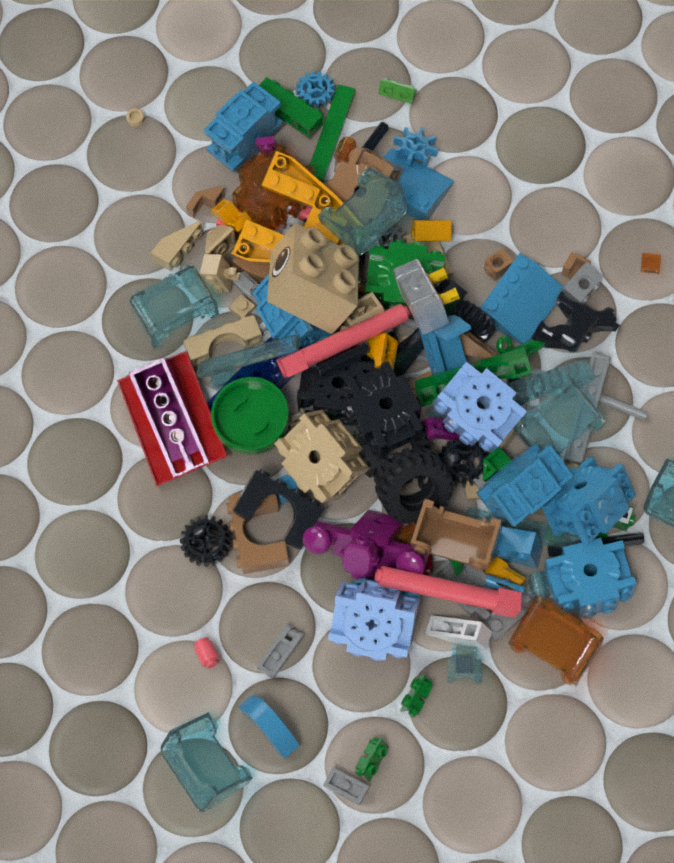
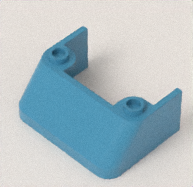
M456 315L447 316L448 325L427 334H422L419 329L432 375L461 367L466 363L459 335L470 330L471 326L463 321L461 317Z

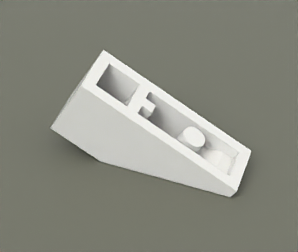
M431 615L425 633L429 636L469 648L487 650L492 631L483 622Z

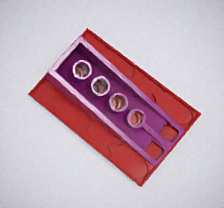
M187 351L170 358H161L129 372L128 376L117 380L156 487L228 456L224 445L214 431L211 411ZM163 397L167 398L166 404L162 402Z

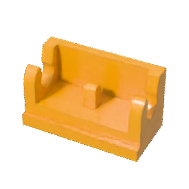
M411 220V238H414V241H451V220Z

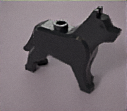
M561 291L555 304L567 318L565 325L548 327L545 322L541 321L531 339L545 343V348L576 352L583 342L587 343L592 333L600 331L616 332L619 324L616 323L617 318L614 315L615 310L613 308L607 307L601 311L593 310L584 304L569 300L564 295V292Z

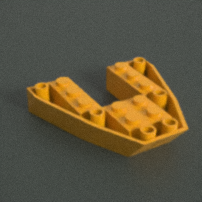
M276 151L263 180V188L311 208L304 226L305 228H316L326 239L339 246L342 244L348 245L355 250L364 230L362 224L337 195L297 160ZM246 220L232 255L247 261L270 263L271 250L284 235Z

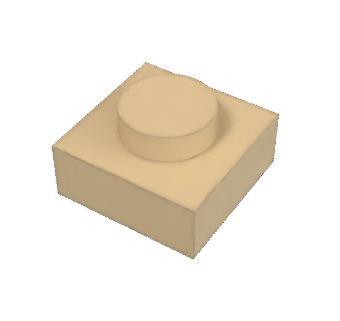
M242 294L229 306V310L239 319L249 316L256 309L255 305Z

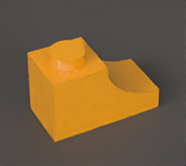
M387 333L368 339L370 352L366 355L375 361V368H380L382 363L388 361L392 369H394L398 341Z

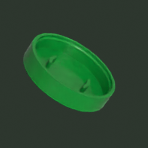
M245 377L232 381L218 393L212 405L211 419L214 431L224 446L239 454L256 455L272 449L276 446L274 443L284 437L289 426V409L283 393L273 383L262 378Z

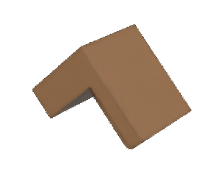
M571 252L563 266L562 275L571 279L586 261L590 265L591 261Z

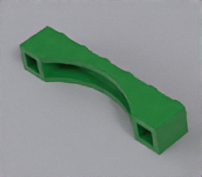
M525 347L470 364L481 374L487 368L499 379H515L532 374ZM462 366L415 380L416 393L421 407L432 404Z

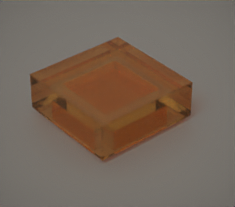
M642 253L640 272L659 274L661 254Z

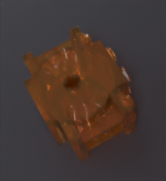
M281 143L270 155L262 152L239 176L240 186L232 193L236 208L242 213L247 212L254 222L271 230L278 228L280 224L284 227L287 226L286 221L288 217L297 218V214L307 207L270 192L262 186L276 151L293 157L287 153L286 147ZM298 161L303 167H305L311 174L315 176L313 166H311L310 164L305 166L300 161Z

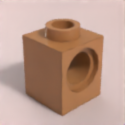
M502 248L485 259L484 271L496 281L503 277L514 261L505 249ZM494 264H500L501 267H495Z

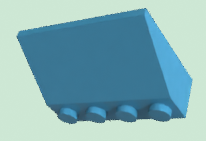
M391 148L382 158L404 167L396 184L402 187V190L394 207L417 220H429L454 184V180L424 166L416 160H412L411 165L408 166V157L405 155L395 157V149Z
M519 253L480 309L490 316L496 330L519 344H523L531 340L541 321L544 322L555 307V302L560 294L559 291L563 286L536 262Z

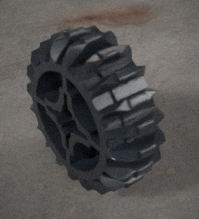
M463 299L451 314L461 317L463 321L471 326V329L468 331L483 343L488 341L495 331V326L490 316L485 311H482L480 307H477L475 303L472 304L468 300Z
M457 438L454 439L453 443L448 441L447 447L442 446V452H439L438 456L452 475V482H455L454 486L457 487L461 483L462 487L465 488L467 481H469L470 486H473V480L475 478L480 479L479 475H483V462L488 456V452H483L484 450L479 446L478 441L471 446L470 444L466 445L462 441H458ZM453 454L455 462L450 467L447 461ZM477 457L479 465L474 470L471 463Z
M205 515L203 520L198 516L197 522L191 519V526L185 525L186 531H181V536L183 537L180 538V544H182L181 551H185V558L190 557L189 561L191 563L196 561L197 566H200L203 562L204 567L208 566V562L215 566V560L222 562L221 556H228L226 551H231L232 548L229 544L233 543L232 538H230L232 533L228 530V525H223V520L221 519L216 522L215 516L211 520H209L208 515ZM209 529L217 531L222 537L211 534ZM202 530V532L199 535H194L198 531ZM206 534H207V537H208L209 540H208V543H206V548H205V544H204L203 541H204V539H206ZM191 545L202 548L203 553L195 551ZM213 547H218L215 551L210 552Z

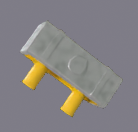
M415 259L394 268L393 274L401 296L422 334H427L448 325L449 321L444 305L460 298L456 288L439 295L433 287L434 284L448 279L444 267L433 273L426 274L420 261Z

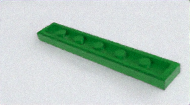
M338 84L308 167V171L321 182H324L355 95V88Z

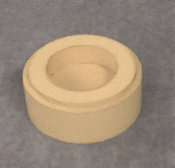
M133 108L126 114L127 123L130 126L138 127L144 123L145 117L141 109Z

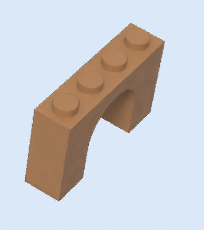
M241 494L230 495V502L226 503L228 514H232L233 518L229 523L231 532L236 534L233 544L234 550H239L240 556L236 557L238 569L242 568L243 574L289 566L285 541L257 545L245 537L244 529L249 521L231 512ZM276 495L265 497L260 502L252 518L279 512Z

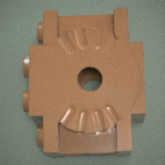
M355 147L348 156L349 161L341 160V162L337 163L334 168L335 174L328 181L326 187L338 196L364 227L362 234H372L370 229H375L378 221H387L402 190V187L396 184L404 167L380 157L368 148Z

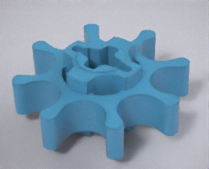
M405 127L403 132L404 138L394 136L393 145L400 146L395 150V157L407 156L408 166L415 159L421 160L424 166L427 165L428 157L426 155L437 156L438 148L430 146L435 145L436 136L424 137L423 127H420L419 132L416 134L411 133Z

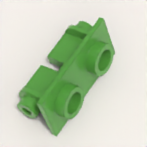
M389 78L380 79L378 94L406 103H413L414 95L417 92V88H414L413 85L409 86L403 83L401 85L399 82Z

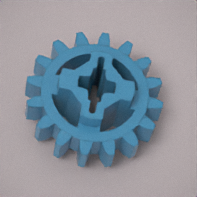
M312 71L311 75L305 73V78L300 77V82L296 83V95H298L299 99H304L311 107L316 105L319 108V104L326 106V101L331 102V97L335 95V85L332 78L328 79L327 73L321 75V71L318 74Z

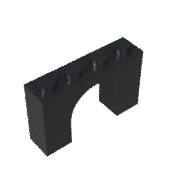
M262 469L259 471L255 470L231 512L246 521H250L260 502L265 497L280 495L286 498L293 508V520L282 541H285L286 544L297 550H301L304 546V532L308 528L313 527L324 510L320 507L321 503L312 498L309 501L303 497L304 493L297 489L293 491L286 487L287 484L279 479L275 481L269 478L270 474Z

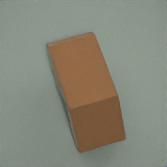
M218 186L195 192L186 206L187 215L194 218L203 204L213 209L224 199V187Z

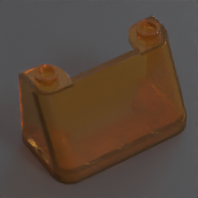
M535 596L508 644L517 653L528 651L558 669L562 676L561 679L565 683L577 686L600 651L604 637L595 629L549 601Z

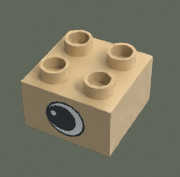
M294 223L271 250L267 302L333 334L358 306L359 256L350 246L345 244L339 246L326 239L318 229L312 227L307 229Z

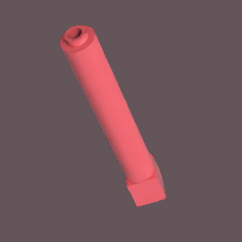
M398 304L301 350L277 359L276 361L283 377H291L318 362L407 322L410 316L409 310L406 306Z
M381 566L375 573V581H377L378 586L490 609L492 614L515 618L521 611L522 592L498 588L496 591Z

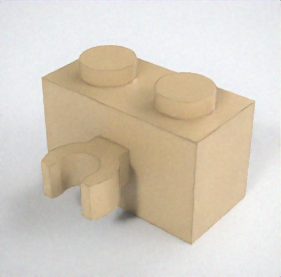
M204 254L199 274L213 292L218 294L230 292L232 281H238L240 278V273H236L237 268L230 267L222 255Z

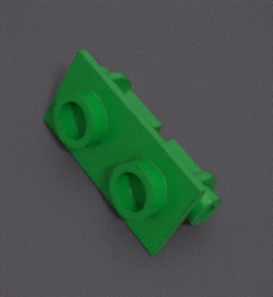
M426 675L417 676L412 680L409 694H406L402 699L401 712L409 711L408 714L412 717L419 715L425 703L419 697L427 699L433 688V681L425 679Z
M373 737L372 740H369L363 752L369 755V757L361 756L355 766V774L361 777L363 775L369 782L377 773L381 760L387 754L389 746L382 738Z

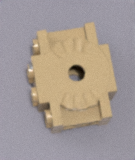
M323 410L304 413L299 418L301 421L284 438H280L274 443L278 448V452L286 458L281 464L284 466L285 472L296 481L297 487L304 491V493L313 491L314 497L322 503L338 499L357 477L370 469L358 454L363 448L339 419L331 421Z

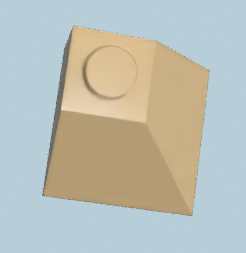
M218 225L215 229L212 228L206 236L205 254H217L226 257L236 245L234 229L224 225Z

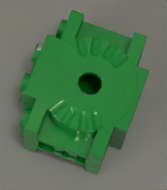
M394 240V242H389V249H386L384 246H374V248H370L369 252L370 258L365 293L368 295L373 292L378 301L384 303V308L390 309L398 304L408 308L401 296L393 269L418 259L426 274H430L443 267L445 269V254H442L440 251L428 253L427 245H424L422 242L406 244L405 241Z

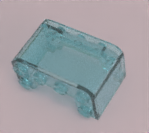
M190 265L184 266L175 274L167 275L157 283L150 284L142 291L134 292L129 300L132 314L153 349L162 345L160 339L163 336L165 338L169 337L168 332L198 316L203 319L205 314H208L210 318L219 315L217 301L195 266Z

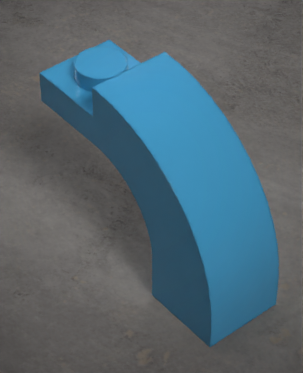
M253 694L239 706L241 712L260 729L274 750L284 759L300 746L281 719L260 697L257 698Z

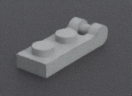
M287 624L259 662L257 669L274 679L297 645L303 640L305 634L301 631L297 632L293 629L292 625ZM290 636L293 638V640L290 642L286 639V637Z

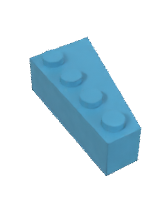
M502 527L492 557H498L505 561L538 569L543 546L536 532Z

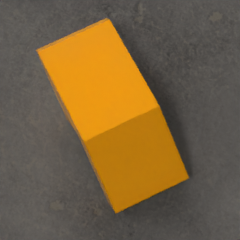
M223 199L210 210L225 226H230L237 232L244 227L246 220L251 221L248 214L240 213L230 200Z

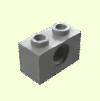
M586 261L559 293L562 291L569 300L584 304L590 298L588 293L591 290L595 292L602 284L599 281L603 275ZM579 282L583 283L586 289L581 288Z

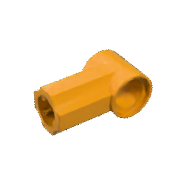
M494 557L484 572L486 575L490 574L504 580L507 578L510 582L521 586L526 581L524 576L509 568V565L498 557Z

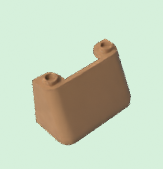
M424 499L411 540V546L414 548V551L419 554L429 553L468 564L473 569L479 571L488 568L500 537L502 520L492 518L490 522H486L485 518H482V521L445 511L444 507L441 506L439 509L433 506L434 501Z

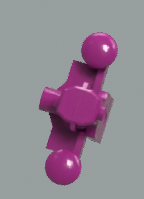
M367 510L351 530L317 521L313 527L308 528L303 534V544L313 554H323L332 545V554L342 557V565L345 572L350 573L351 577L356 580L364 577L374 580L375 572L381 566L423 574L429 554L416 553L411 545L392 541L402 529L404 523L394 520L393 517L372 510Z

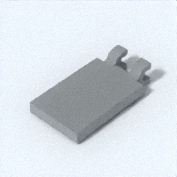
M446 560L431 573L432 577L497 591V589L484 586L487 575L482 571L473 569L468 564L461 563L462 573L455 576L449 560ZM458 603L471 617L476 613L484 624L491 619V614L485 608Z

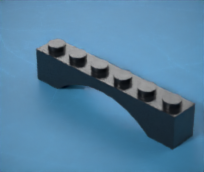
M449 277L438 282L434 287L439 295L453 288H456L459 300L457 299L444 305L447 316L452 314L468 293ZM419 328L397 345L393 369L396 377L405 374L424 349Z

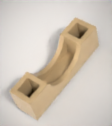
M254 315L250 317L244 316L239 321L225 323L222 327L208 329L203 334L192 335L183 340L185 350L188 352L193 367L209 362L213 349L221 342L235 341L245 348L263 342L262 333Z

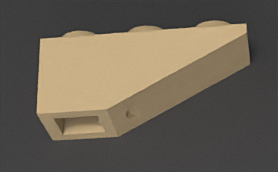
M197 221L162 238L151 251L152 260L171 272L174 267L180 264L182 256L191 250L193 242L201 237L203 233L201 222Z

